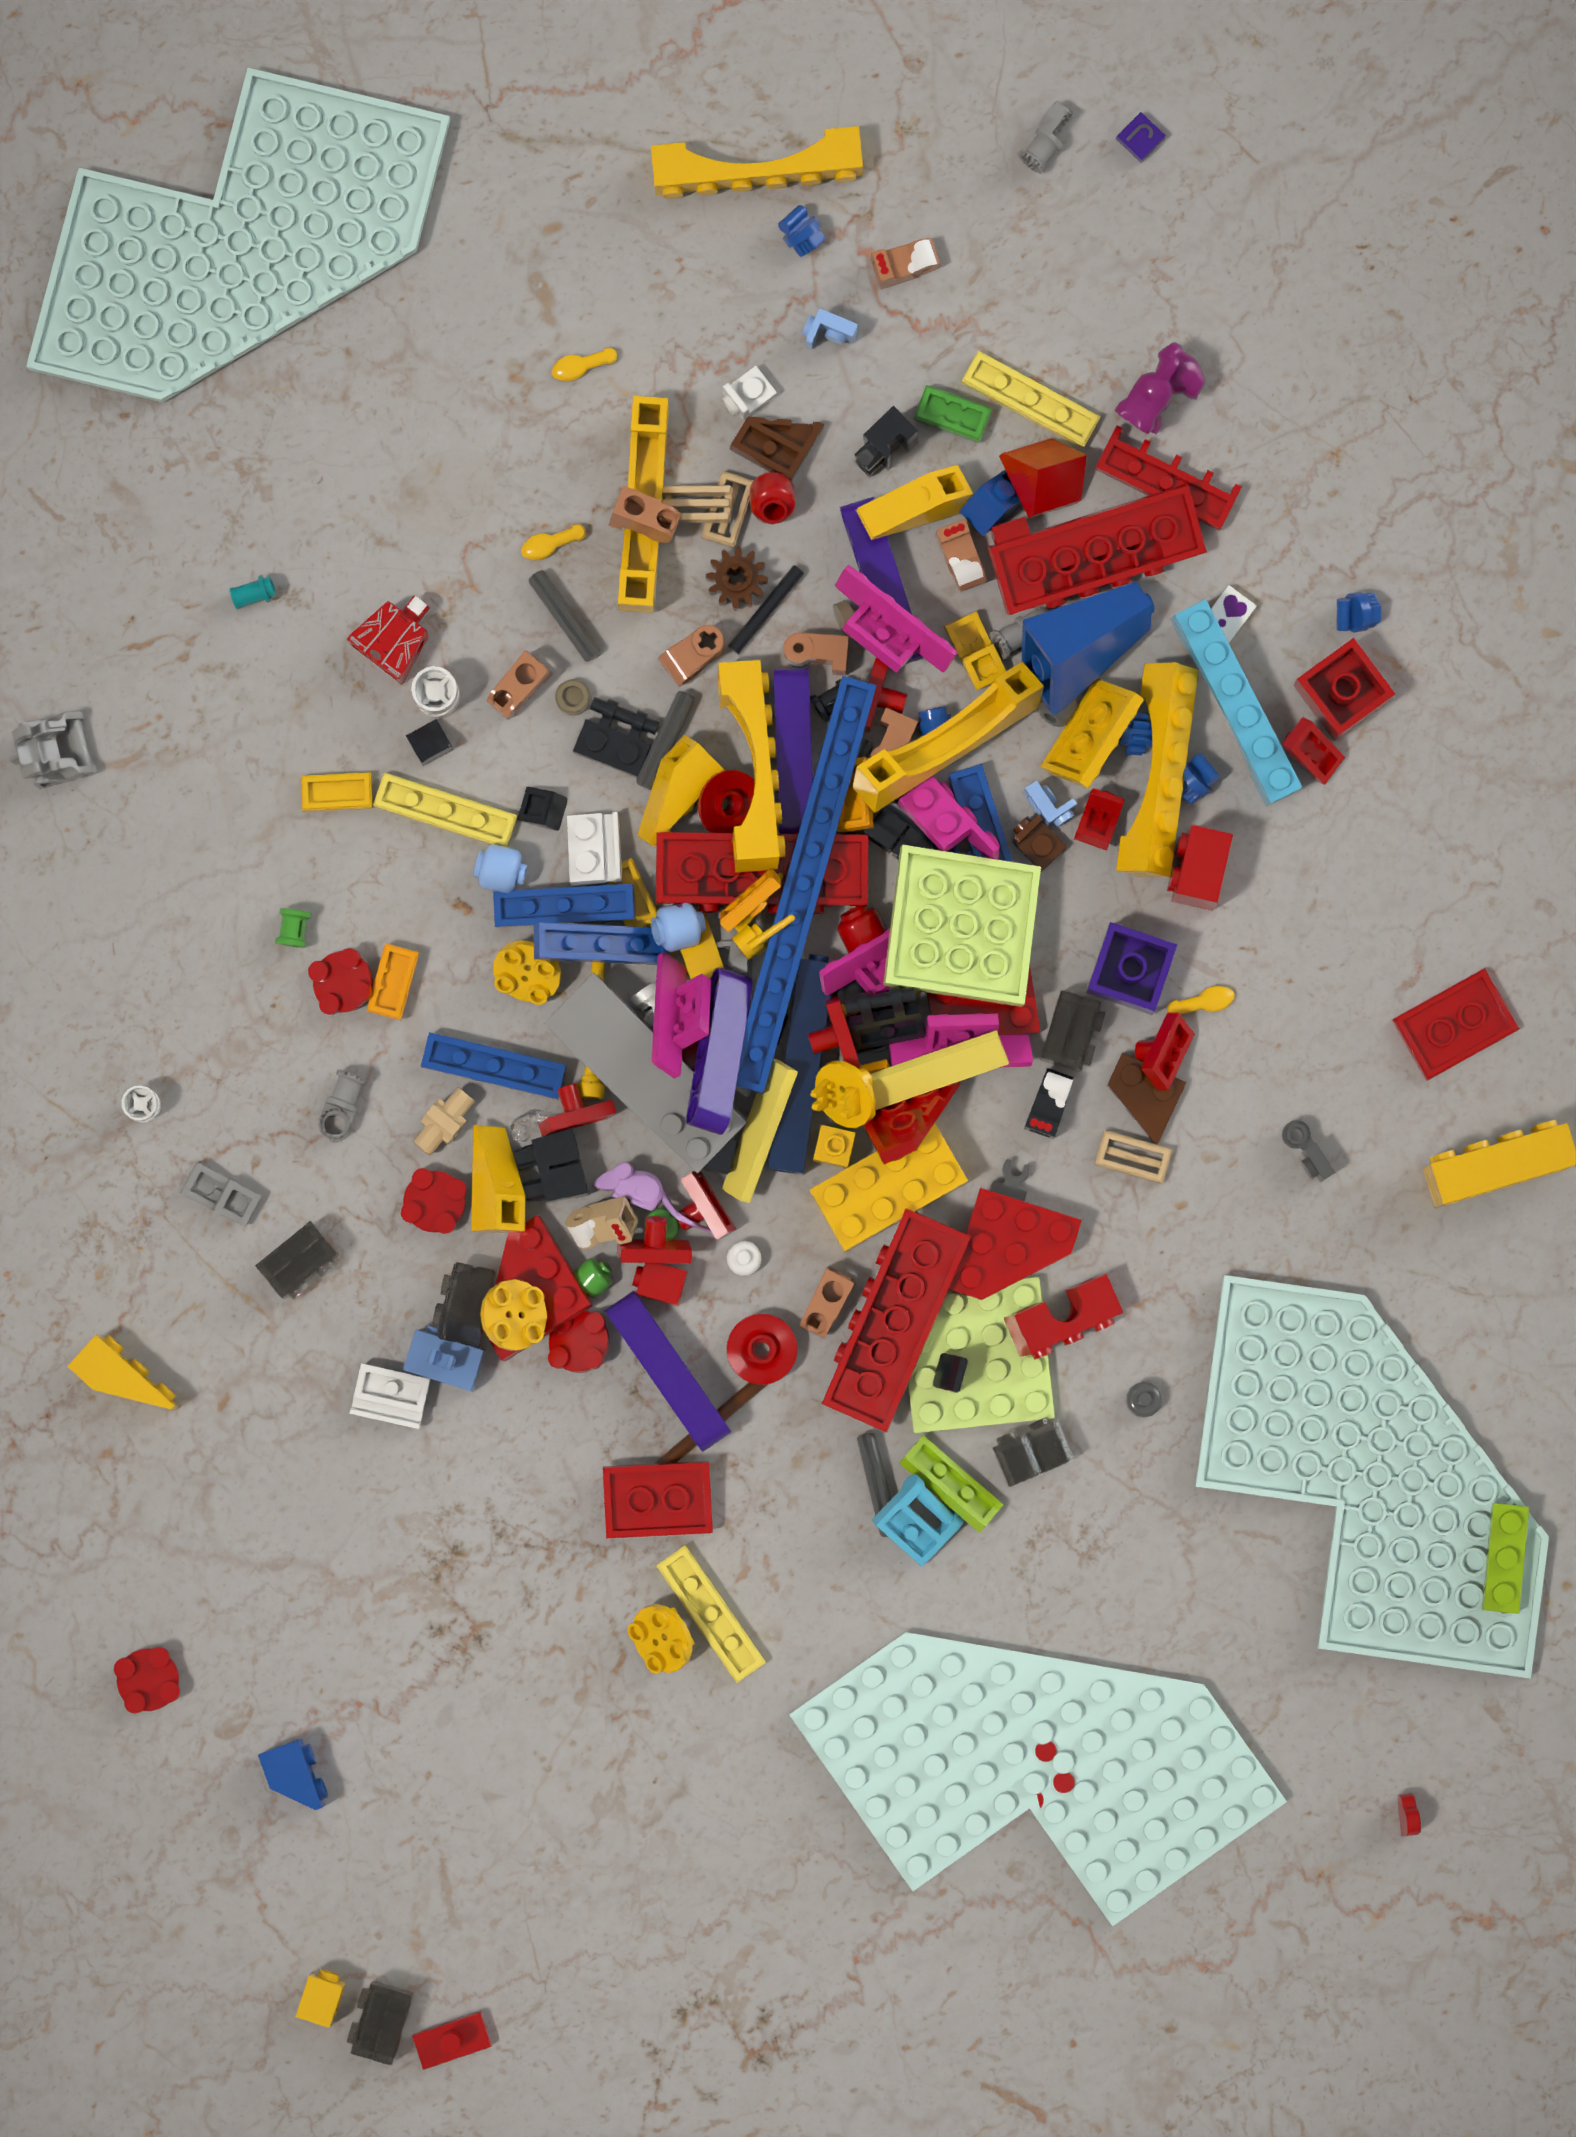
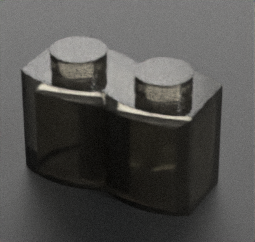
M1045 1417L1029 1424L1031 1431L1018 1437L1016 1431H1013L996 1439L998 1446L993 1447L992 1451L1008 1488L1075 1459L1058 1420L1050 1423L1049 1418Z

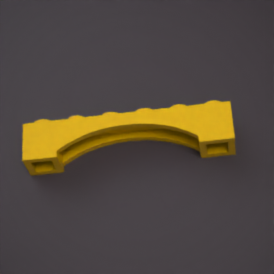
M859 126L824 129V137L807 149L782 159L761 163H729L709 159L687 150L685 142L651 145L655 194L662 195L666 199L680 198L685 192L696 191L698 195L702 196L718 193V189L732 188L733 192H747L753 189L752 186L766 185L768 189H780L786 187L787 183L801 182L803 186H814L821 184L824 179L835 178L836 182L846 183L855 181L857 176H863Z
M633 396L628 487L662 501L669 401L668 398ZM624 528L618 608L619 611L654 613L659 542L627 528Z
M760 660L720 662L717 669L720 709L727 708L741 727L750 749L754 768L755 786L750 809L742 825L735 826L733 830L732 841L735 872L778 870L779 858L785 857L784 836L777 835L776 824H782L781 803H774L773 791H779L778 771L771 770L770 758H775L774 737H768L767 726H772L771 704L765 705L764 693H769L768 672H761Z
M1020 662L995 678L994 683L978 698L933 731L900 748L891 751L883 749L858 765L853 789L874 813L1036 710L1041 701L1044 685L1023 662Z
M1176 662L1144 663L1140 697L1146 700L1151 718V768L1146 792L1137 817L1127 835L1120 837L1116 871L1137 877H1171L1184 783L1182 776L1188 755L1198 669Z

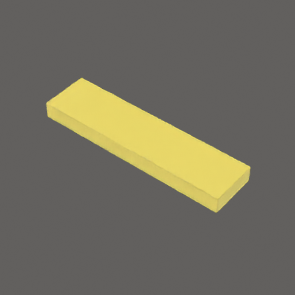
M980 351L975 355L961 381V384L1082 449L1086 446L1101 416Z
M383 773L373 803L375 808L490 845L496 844L504 847L509 845L518 818L515 814L387 773Z
M997 1030L871 1073L873 1079L872 1088L876 1100L875 1110L1008 1065V1057Z
M773 1059L764 1093H757L747 1123L733 1157L731 1171L727 1174L722 1190L742 1202L750 1203L798 1074V1071L780 1060Z
M686 1545L656 1565L736 1683L766 1663Z

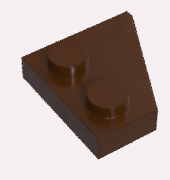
M747 417L732 441L730 450L768 472L782 473L792 481L822 432L824 424L813 421V424L792 423V420L788 419L769 421L761 417Z
M1122 1053L1107 1086L1149 1136L1148 1138L1152 1143L1158 1144L1186 1082L1175 1077L1169 1090H1157L1141 1070L1144 1062Z

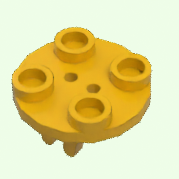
M524 940L509 942L500 948L493 961L494 985L499 992L508 994L518 1000L531 1002L535 1005H543L549 997L555 994L559 987L562 970L558 961L534 960V942Z
M831 1061L823 1066L816 1076L815 1088L811 1091L810 1095L817 1098V1101L812 1104V1109L816 1111L824 1110L835 1123L846 1128H858L874 1118L876 1113V1100L872 1088L873 1079L871 1074L867 1070L858 1069L845 1061Z
M516 1279L499 1282L489 1289L482 1301L480 1312L482 1327L489 1340L498 1347L510 1351L526 1349L534 1343L540 1342L544 1337L547 1320L543 1292L538 1287Z
M653 1604L642 1608L635 1615L633 1623L628 1626V1636L634 1642L638 1653L645 1661L647 1669L653 1674L661 1672L671 1673L682 1669L690 1660L692 1646L695 1642L691 1638L687 1625L677 1614L674 1607L670 1609L664 1605Z

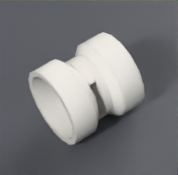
M656 981L630 998L635 1008L642 1010L644 1021L652 1028L654 1024Z
M141 1085L128 1089L121 1101L124 1113L130 1119L140 1123H149L154 1120L161 1110V1100L158 1095L148 1087Z

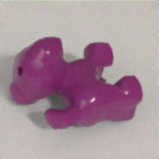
M1176 342L1166 346L1158 353L1159 362L1155 372L1142 374L1134 384L1128 397L1119 402L1114 410L1118 415L1146 434L1152 432L1157 435L1163 426L1160 414L1169 406L1172 395L1184 394L1190 399L1197 400L1205 384L1204 375L1199 363L1192 356L1184 352L1182 346Z

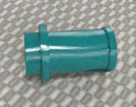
M260 575L256 581L235 588L232 587L229 590L236 610L266 600L267 603L271 602V598L276 596V590L270 576L264 578Z

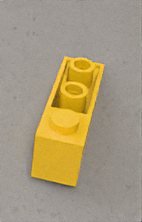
M954 465L929 472L858 507L856 512L871 540L956 516L971 498L973 492L959 466Z
M685 734L660 761L637 833L640 839L652 847L656 845V833L671 832V827L693 809L695 801L699 798L705 783L716 773L724 771L698 742Z
M473 1125L471 1231L508 1233L525 1231V1193L505 1127Z
M95 1335L67 1366L95 1391L171 1410H176L179 1407L173 1401L176 1394L162 1382L156 1386L146 1376L150 1371L135 1358L129 1362L121 1354L124 1348L110 1335H107L105 1338Z

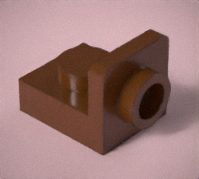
M1039 814L1033 820L1029 816L1025 817L1013 829L1017 835L1013 838L1012 843L1034 866L1041 867L1040 872L1046 869L1067 848L1044 824L1043 818Z

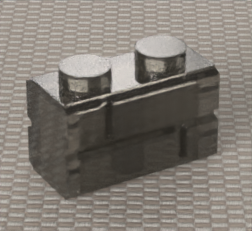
M1061 990L1040 1060L1077 1072L1082 1071L1083 1064L1090 1066L1096 1048L1095 1045L1090 1044L1093 1031L1100 1032L1106 1013L1099 1010L1101 1002Z
M309 1221L255 1266L282 1299L285 1300L290 1296L295 1300L310 1287L306 1283L316 1274L323 1277L337 1266L334 1259L339 1256V1253L312 1221Z
M456 1262L451 1275L444 1274L440 1295H445L444 1304H436L433 1324L438 1325L439 1339L455 1343L460 1341L461 1344L475 1347L480 1345L483 1333L480 1312L484 1297L495 1284L496 1272L493 1269L479 1266L474 1268L473 1265Z
M372 1981L369 1989L363 1987L357 2004V2008L363 2010L359 2023L352 2022L347 2038V2043L353 2045L350 2053L383 2064L392 2065L395 2061L414 1992L377 1981Z

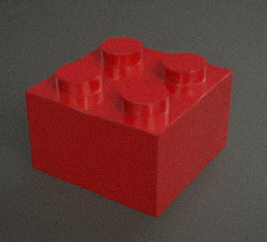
M1354 638L1297 678L1293 685L1334 741L1382 708L1395 696L1393 689Z
M1191 825L1187 833H1181L1175 852V857L1181 858L1179 867L1174 866L1173 871H1171L1167 887L1168 892H1173L1171 902L1213 911L1218 903L1233 834Z

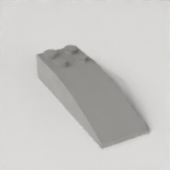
M594 972L544 1023L633 1113L696 1173H699L747 1123V1118L733 1105L728 1127L722 1135L687 1125L686 1114L694 1067L682 1057L681 1075L675 1079L657 1068L651 1061L653 1028Z

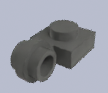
M1294 1120L1285 1125L1282 1130V1139L1288 1147L1302 1150L1301 1153L1305 1159L1301 1161V1164L1311 1179L1317 1177L1322 1182L1336 1173L1318 1144L1312 1140L1307 1124ZM1297 1128L1302 1132V1139L1300 1141H1295L1291 1138L1290 1132L1292 1129Z

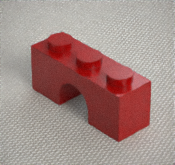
M1103 1274L1092 1277L1065 1290L1070 1302V1313L1063 1322L1056 1320L1051 1315L1046 1302L1030 1305L1004 1317L1019 1356L1032 1355L1035 1360L1052 1353V1345L1063 1341L1066 1346L1083 1339L1082 1331L1094 1327L1095 1332L1115 1324L1113 1317L1122 1314L1123 1310L1108 1275Z

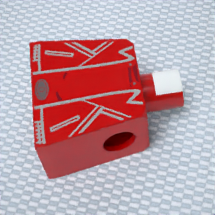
M413 595L402 610L387 601L348 636L347 641L349 645L402 685L428 640L429 634L427 630L418 623L430 607L415 595Z

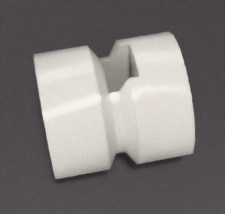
M436 666L424 668L417 673L412 681L411 691L413 699L420 711L426 716L436 719L445 718L458 707L460 701L458 685L451 673L444 668Z

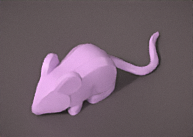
M623 1162L618 1164L613 1170L601 1174L593 1183L595 1188L614 1191L613 1198L625 1196L630 1200V1204L651 1212L662 1201L667 1210L677 1220L713 1234L710 1228L696 1223L676 1211L664 1192L662 1182L653 1173L634 1170L631 1164Z

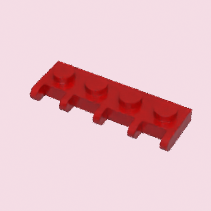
M1116 425L1095 470L1148 496L1184 484L1189 485L1198 521L1220 531L1242 486L1235 484L1231 493L1228 494L1209 484L1214 474L1210 470H1207L1203 480H1200L1177 469L1183 458L1177 454L1171 465L1147 454L1146 452L1151 444V441L1147 439L1143 441L1140 449L1118 440L1123 428Z

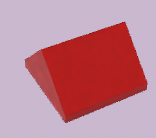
M1050 438L999 455L1028 518L1074 505L1082 500L1086 454Z

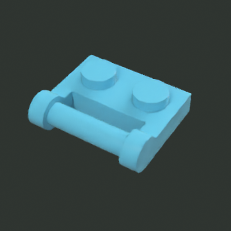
M913 1474L904 1481L902 1489L880 1510L872 1521L923 1567L959 1530L964 1519L955 1511L948 1509L924 1487V1481L918 1475ZM915 1498L941 1520V1525L936 1530L909 1506Z

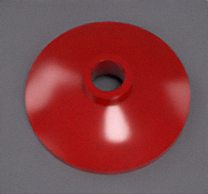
M724 770L713 775L705 783L699 796L698 812L703 826L709 833H733L735 826L742 825L754 796L755 782L750 775L739 770ZM726 797L728 805L725 809H722V802Z
M770 1314L748 1316L736 1324L728 1337L726 1349L730 1366L739 1377L747 1382L758 1385L777 1382L790 1372L796 1361L797 1341L788 1324L776 1316ZM759 1343L768 1345L769 1352L766 1356L761 1357L756 1354L755 1348Z

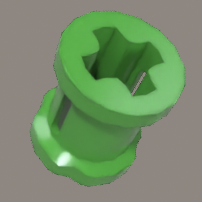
M280 908L279 914L282 915L280 934L275 939V943L289 947L306 948V942L303 940L306 921L311 918V913Z

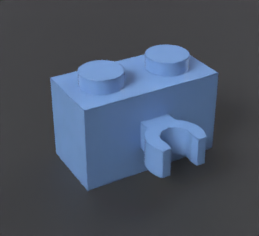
M427 1325L424 1332L416 1329L403 1370L473 1392L486 1352L478 1349L480 1342L463 1336L459 1337L458 1342L445 1339L446 1331Z

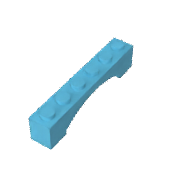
M1204 599L1175 614L1170 620L1185 649L1191 655L1214 695L1238 743L1251 773L1250 776L1265 805L1268 806L1303 788L1207 600Z

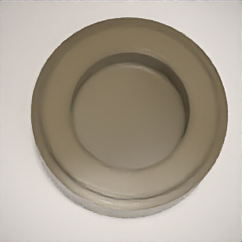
M843 600L834 604L833 610L842 633L845 636H849L842 628L855 611L849 601Z
M570 679L559 685L556 690L555 700L558 708L563 713L576 716L588 709L591 695L588 687L583 682Z

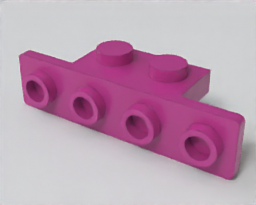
M850 565L844 568L835 583V587L856 603L859 608L847 620L842 630L896 673L915 652L920 654L938 670L945 672L957 655V651L949 642L936 635L918 617L911 615L896 603L893 597L872 584L863 573L856 571Z
M931 776L898 799V805L940 851L947 852L967 838L984 858L999 860L1000 844L996 837L989 831L984 832L976 824L977 819L972 811L966 806L961 807L954 800L953 792L944 782L939 783Z
M890 928L884 934L868 943L859 945L853 952L839 960L828 963L825 968L820 970L821 988L825 995H830L854 980L869 995L889 992L891 986H884L883 982Z
M662 952L657 957L651 1061L657 1068L675 1079L681 1075L682 1049L709 1035L711 980L701 973L686 982V968L670 955Z
M998 1013L927 1016L926 1037L889 1044L891 1065L894 1066L996 1030L998 1032ZM999 1035L1009 1061L1008 1065L1002 1067L1032 1066L1033 1057L1029 1035Z

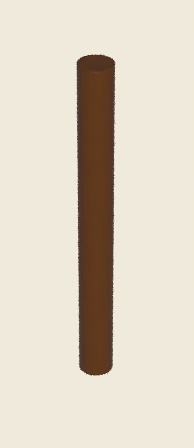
M748 1382L717 1409L718 1413L726 1421L768 1384L758 1385ZM688 1434L654 1464L678 1462L697 1444Z

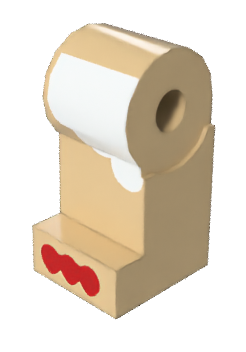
M625 1196L577 1209L565 1220L568 1231L581 1249H588L599 1243L616 1240L618 1245L629 1243L632 1241L638 1223V1218Z

